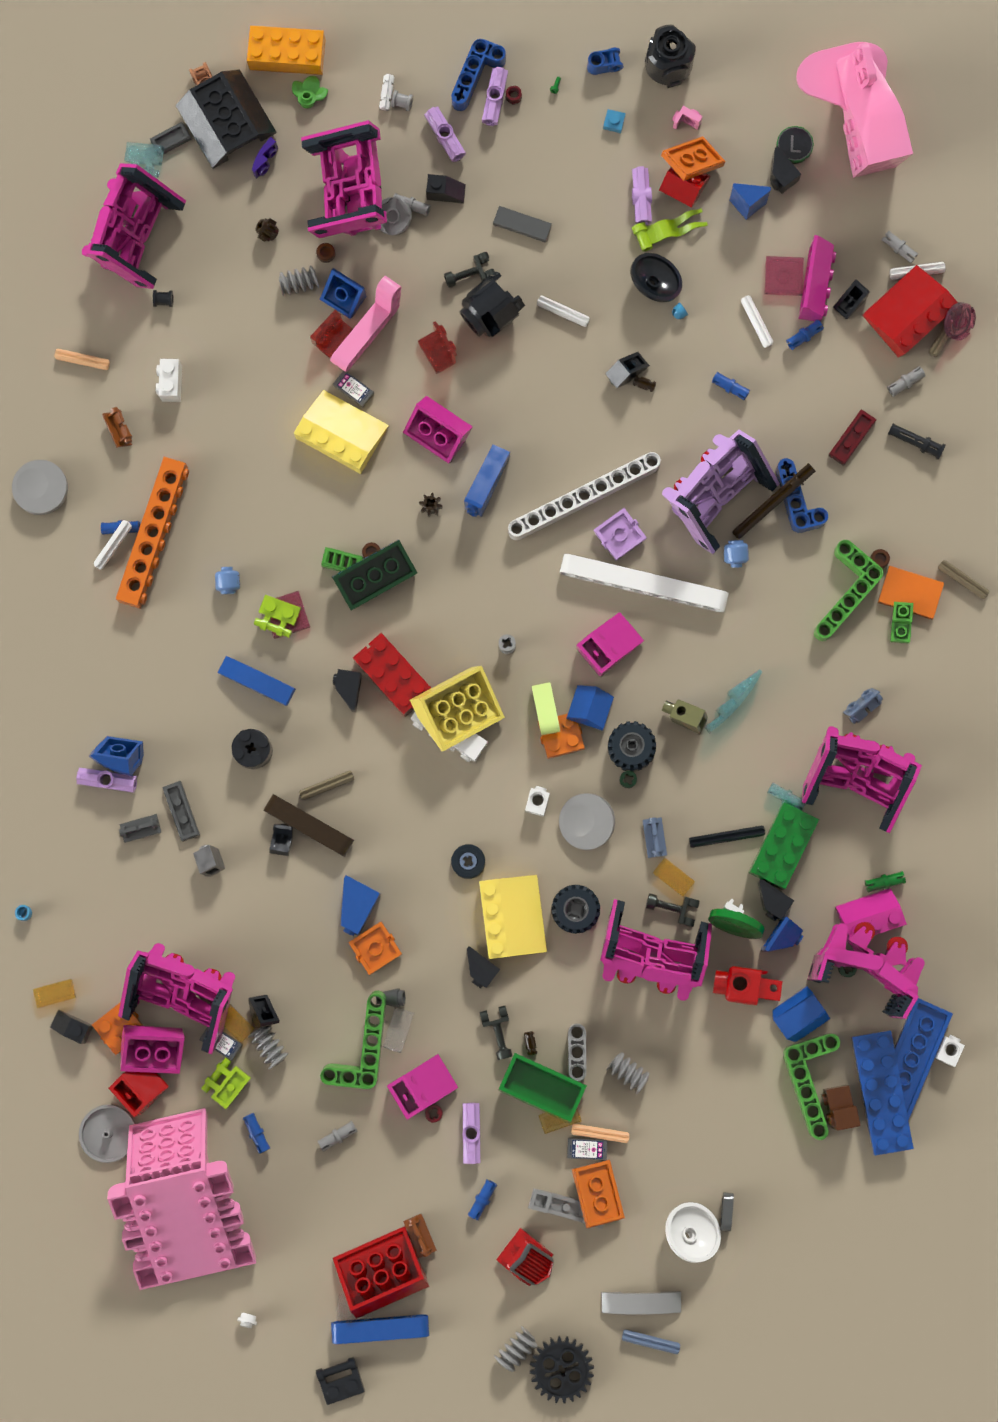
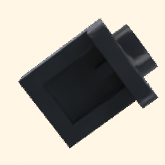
M274 824L269 853L289 856L293 840V827L286 824Z

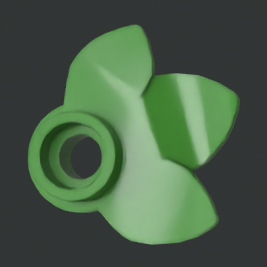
M316 76L307 77L303 83L294 81L292 84V93L298 97V102L303 108L313 107L316 101L325 99L328 94V89L320 87L319 79Z

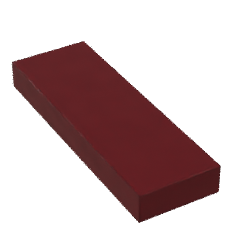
M861 409L828 456L844 466L877 419Z

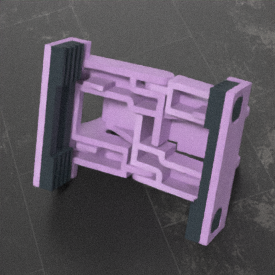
M741 430L735 432L730 438L721 434L714 436L713 442L718 448L715 450L708 449L701 456V462L689 477H681L674 484V489L667 487L662 491L664 498L670 502L672 511L684 522L695 542L711 554H714L720 545L715 536L708 532L707 527L722 510L721 506L727 504L753 479L771 492L780 484L757 441ZM732 467L733 470L722 479L721 477Z

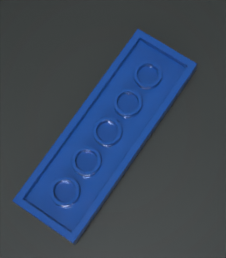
M919 998L907 1016L894 1047L908 1121L953 1013Z
M891 1030L851 1037L873 1155L914 1149Z

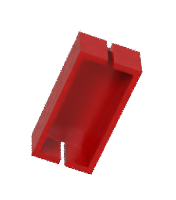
M380 633L369 643L370 648L367 649L365 646L353 657V660L399 712L406 717L414 710L410 699L431 689V687L390 641Z

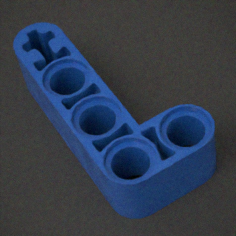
M477 39L473 42L452 91V106L455 110L464 111L468 107L485 65L493 68L505 65L506 51L504 47L485 39ZM481 48V49H484L485 51L480 53V52H477L476 50H478V49ZM495 55L502 56L500 59L494 58ZM471 65L478 66L476 69L470 68ZM465 81L471 82L470 85H464L462 83Z
M788 458L780 460L776 467L780 488L794 476V473L797 474L794 462ZM783 466H785V468H789L787 474L786 470L782 469ZM801 485L784 499L789 522L794 532L802 533L818 529L827 522L828 512L824 508L807 510ZM797 501L800 504V508H793L791 502ZM814 515H821L823 517V521H816ZM802 519L805 522V526H798L796 520Z

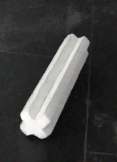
M944 262L918 265L929 275L944 273L946 269ZM914 266L890 269V278L892 280L901 279Z
M751 296L743 297L741 303L763 347L771 346L773 340Z
M540 296L537 301L539 307L583 327H586L589 323L590 318L547 297Z
M123 520L98 555L94 561L96 568L102 570L126 537L132 528L128 521Z

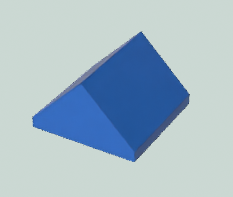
M733 183L729 201L747 220L767 204L771 187Z
M333 268L320 300L351 319L367 295L363 286Z

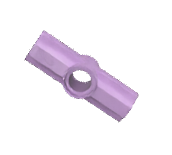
M502 67L492 68L489 88L487 89L482 123L488 126L498 125L501 105L503 104L508 70ZM494 94L499 95L497 99L491 98Z
M432 107L424 114V117L450 160L457 162L466 155V152L439 107ZM443 132L449 133L446 137L441 136Z
M640 166L632 169V203L635 207L636 224L645 222L648 225L652 224L651 187H649L648 168Z
M79 768L76 777V784L107 790L112 789L135 793L137 786V776L109 771ZM110 775L111 782L108 785H104L103 778Z
M463 1103V1164L481 1163L480 1103ZM468 1128L476 1129L477 1136L475 1138L467 1137L466 1130Z

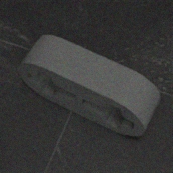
M723 1192L720 1219L721 1231H731L734 1204L733 1193Z

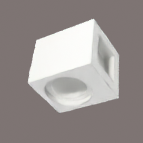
M536 786L535 789L531 788L525 812L544 817L550 793L546 792V788ZM537 795L541 796L544 800L539 806L534 805L532 802L533 797Z
M952 1035L949 1038L943 1037L935 1059L955 1067L965 1045L960 1043L961 1040ZM949 1044L954 1047L952 1055H947L945 1051Z

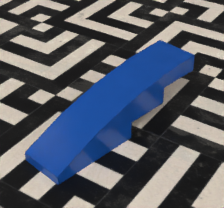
M228 656L225 657L217 672L285 706H288L296 690Z

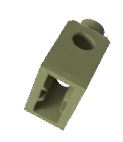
M679 699L675 704L666 700L662 708L663 712L670 714L672 722L699 735L708 719L705 710Z

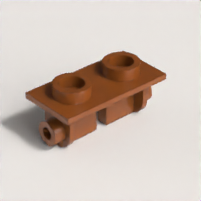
M114 407L111 409V412L103 413L102 415L116 448L131 446L132 435L127 425H123L125 420L122 416V411L118 407Z
M422 1214L403 1221L418 1258L426 1257L437 1251Z

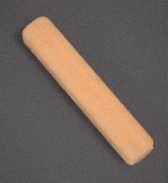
M56 349L54 355L57 360L108 370L110 366L108 359L62 349Z
M579 1124L572 1125L571 1133L573 1135L628 1143L629 1141L628 1132Z

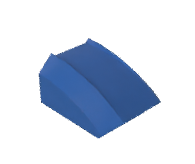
M107 736L96 746L89 757L112 771L133 776V773L142 764L144 756L143 741Z
M805 986L773 1009L774 1022L786 1039L797 1042L830 1020L828 1013L808 986Z

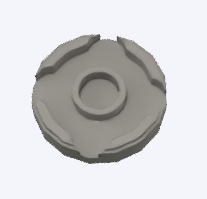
M396 197L382 200V209L387 212V223L381 224L380 230L389 235H399L405 232L412 220L411 209L408 204Z

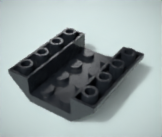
M240 69L222 71L189 89L176 104L179 113L212 169L228 161V154L259 138L262 142L277 133Z

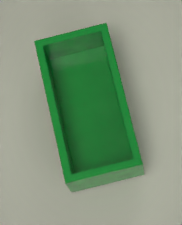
M785 802L782 803L748 873L763 879L781 890H785L819 819Z
M514 1053L498 1090L567 1123H571L587 1085Z

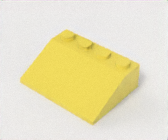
M323 390L301 419L294 431V435L297 440L362 474L389 425Z
M482 666L470 667L410 699L418 719L441 751L451 748L505 718Z
M537 875L479 881L489 959L547 952Z

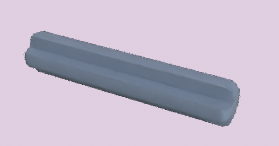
M626 1329L622 1334V1340L673 1354H678L680 1351V1344L677 1342Z

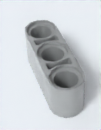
M576 1023L571 1025L568 1030V1073L570 1078L581 1081L586 1076V1030L584 1026ZM574 1027L582 1029L581 1037L574 1038L571 1032ZM574 1047L582 1048L583 1054L581 1057L575 1058L572 1056L571 1052ZM577 1066L583 1069L582 1076L578 1078L572 1075V1069Z

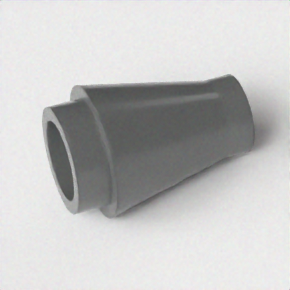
M397 988L383 992L386 996V1005L398 1008L405 1005V990ZM376 996L377 1004H382V1000Z

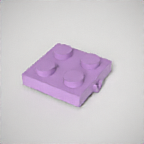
M625 508L593 530L602 542L601 545L604 546L605 550L609 551L615 561L647 539L638 527L639 523L637 520H633Z

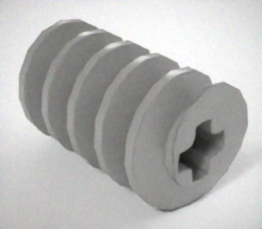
M311 265L308 272L304 267H302L301 273L295 269L294 275L288 270L287 277L280 272L279 282L283 296L285 290L289 295H291L292 289L299 293V287L305 292L307 285L311 290H313L314 284L319 288L316 272Z
M271 1025L263 1026L248 1036H255L252 1044L259 1043L256 1050H263L260 1057L267 1056L264 1063H272L268 1069L285 1060V1057L288 1055V1052L281 1053L284 1048L283 1045L277 1046L280 1040L272 1039L276 1033H268Z
M622 1052L612 1060L606 1071L612 1068V1076L618 1072L617 1079L620 1080L624 1077L623 1084L631 1083L630 1090L637 1087L636 1094H638L647 1083L649 1072L642 1074L643 1068L636 1069V1062L629 1065L631 1058L628 1057L623 1060L624 1053Z
M521 1326L523 1334L516 1331L517 1340L512 1337L510 1338L511 1346L506 1343L504 1344L507 1351L505 1352L500 1349L501 1357L494 1355L496 1360L511 1372L516 1370L514 1365H521L519 1358L526 1360L525 1353H532L530 1346L537 1348L535 1338L523 1326Z

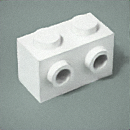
M160 359V365H157L156 368L157 376H159V383H156V394L162 402H181L182 364L179 359Z

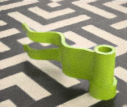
M701 208L685 212L675 219L660 220L650 226H647L645 222L634 225L632 231L634 236H637L642 252H647L653 248L652 244L668 237H680L695 228L705 227L708 224L707 222H693L678 228L688 218L702 213Z

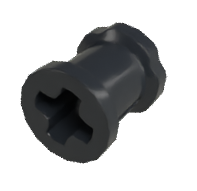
M153 290V307L158 305L173 307L174 295L172 290H169V292Z

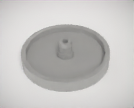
M34 460L24 464L16 472L12 482V493L15 501L22 509L31 514L45 515L54 512L64 503L68 493V482L63 471L54 463L46 460Z
M591 793L579 794L569 799L563 806L559 816V826L563 837L568 843L579 849L590 850L604 845L610 839L615 828V815L612 807L604 798Z
M107 1104L91 1110L84 1117L79 1128V1141L84 1152L90 1158L104 1163L115 1162L125 1157L128 1150L129 1125L135 1124L133 1117L125 1109L117 1105Z

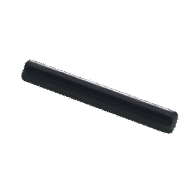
M761 825L690 837L689 844L691 848L760 837L765 835V828Z

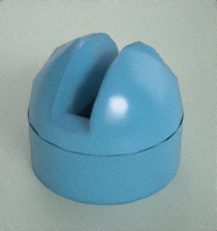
M678 303L672 310V314L676 319H683L688 315L681 303Z
M20 905L15 910V916L18 920L27 921L32 917V910L26 905Z

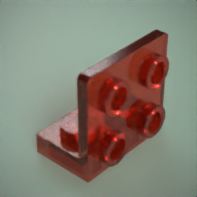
M334 310L310 336V339L314 346L331 359L333 353L353 329L342 320L341 314Z
M435 321L433 322L434 332L418 340V344L434 371L438 374L456 363L455 357L457 354L455 352V345L451 340L448 341L446 337L447 333L442 324L438 325Z

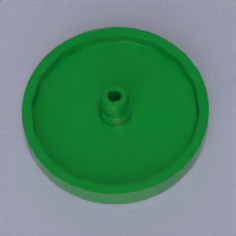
M712 909L708 917V921L713 926L729 934L748 939H760L763 937L765 930L763 924L741 912L727 909Z

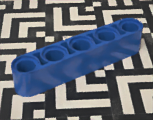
M426 1314L331 1322L332 1344L430 1336L429 1320Z

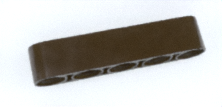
M272 794L263 810L344 857L354 842L350 837Z

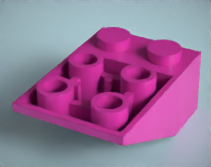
M619 612L576 645V649L601 677L643 643L644 640Z
M439 1054L387 1085L407 1120L458 1088Z

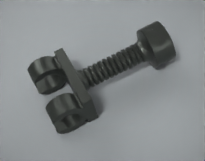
M483 252L473 256L476 265L473 268L453 274L451 271L444 273L448 288L456 286V281L464 279V277L479 274L481 281H483L489 275H492L495 272L494 269L483 272L481 264L489 261L488 253Z
M649 893L646 908L654 910L655 907H660L669 911L679 912L678 923L693 927L695 919L684 917L687 905L698 908L700 901L684 897L683 904L680 906L659 901L657 895Z
M506 1006L498 1007L501 1019L489 1021L487 1010L479 1012L483 1027L490 1025L494 1027L499 1050L496 1052L497 1060L513 1057L511 1049L505 1047L500 1026L502 1022L509 1021Z

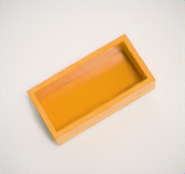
M250 26L247 53L249 70L323 75L326 43L324 30Z

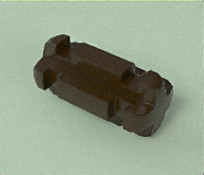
M636 375L633 385H638L639 388L645 390L650 389V392H653L656 382H651L650 379L644 377L639 378Z
M533 1031L524 1033L526 1037L524 1039L526 1050H528L527 1055L529 1056L537 1054Z

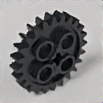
M559 1335L556 1342L550 1337V1344L543 1341L544 1348L537 1347L539 1355H532L536 1361L530 1362V1365L535 1367L530 1370V1374L535 1375L531 1381L538 1382L535 1389L542 1388L540 1395L543 1396L547 1393L548 1401L552 1396L555 1397V1403L558 1402L559 1398H562L565 1404L568 1397L574 1402L573 1395L575 1394L581 1398L580 1391L587 1392L585 1384H592L588 1378L594 1377V1374L589 1372V1370L594 1369V1365L588 1364L593 1359L592 1357H586L589 1350L582 1351L583 1343L577 1346L576 1339L569 1342L568 1336L562 1341ZM565 1352H571L574 1355L572 1360L565 1361L562 1355ZM548 1358L553 1359L555 1362L551 1368H547L543 1364ZM576 1362L579 1363L578 1366L568 1367ZM560 1365L566 1368L564 1374L558 1371ZM572 1371H577L580 1373V1377L577 1380H571L569 1374ZM555 1372L550 1376H545L546 1373ZM553 1378H559L561 1385L553 1387L550 1381Z

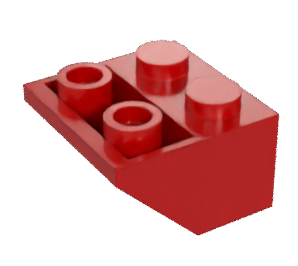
M670 167L659 191L692 208L711 176L704 173L683 181L674 169Z
M125 1071L108 1089L133 1117L144 1113L169 1086L158 1073Z

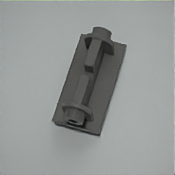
M157 814L119 824L120 836H123L124 843L162 833Z

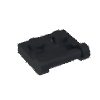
M354 1357L349 1358L344 1363L324 1370L322 1368L316 1370L327 1405L365 1392ZM348 1369L352 1371V1374L327 1382L325 1378Z

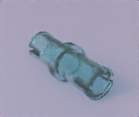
M774 782L767 791L768 794L780 799L782 803L785 802L801 811L805 806V803H802V798L794 795L791 790L787 791L776 785Z

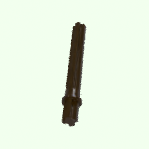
M808 463L797 474L794 473V476L732 531L733 535L738 539L743 537L801 484L804 485L803 482L815 473L816 470Z

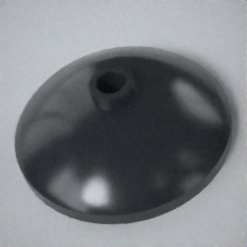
M644 253L637 256L632 262L630 268L632 281L639 292L645 297L657 302H669L680 294L682 290L681 275L674 264L668 259L655 253Z

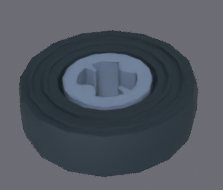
M472 844L459 846L451 857L453 871L464 879L477 877L483 872L485 867L484 853L479 847ZM466 856L467 858L468 856L472 857V866H464L465 861L463 859Z

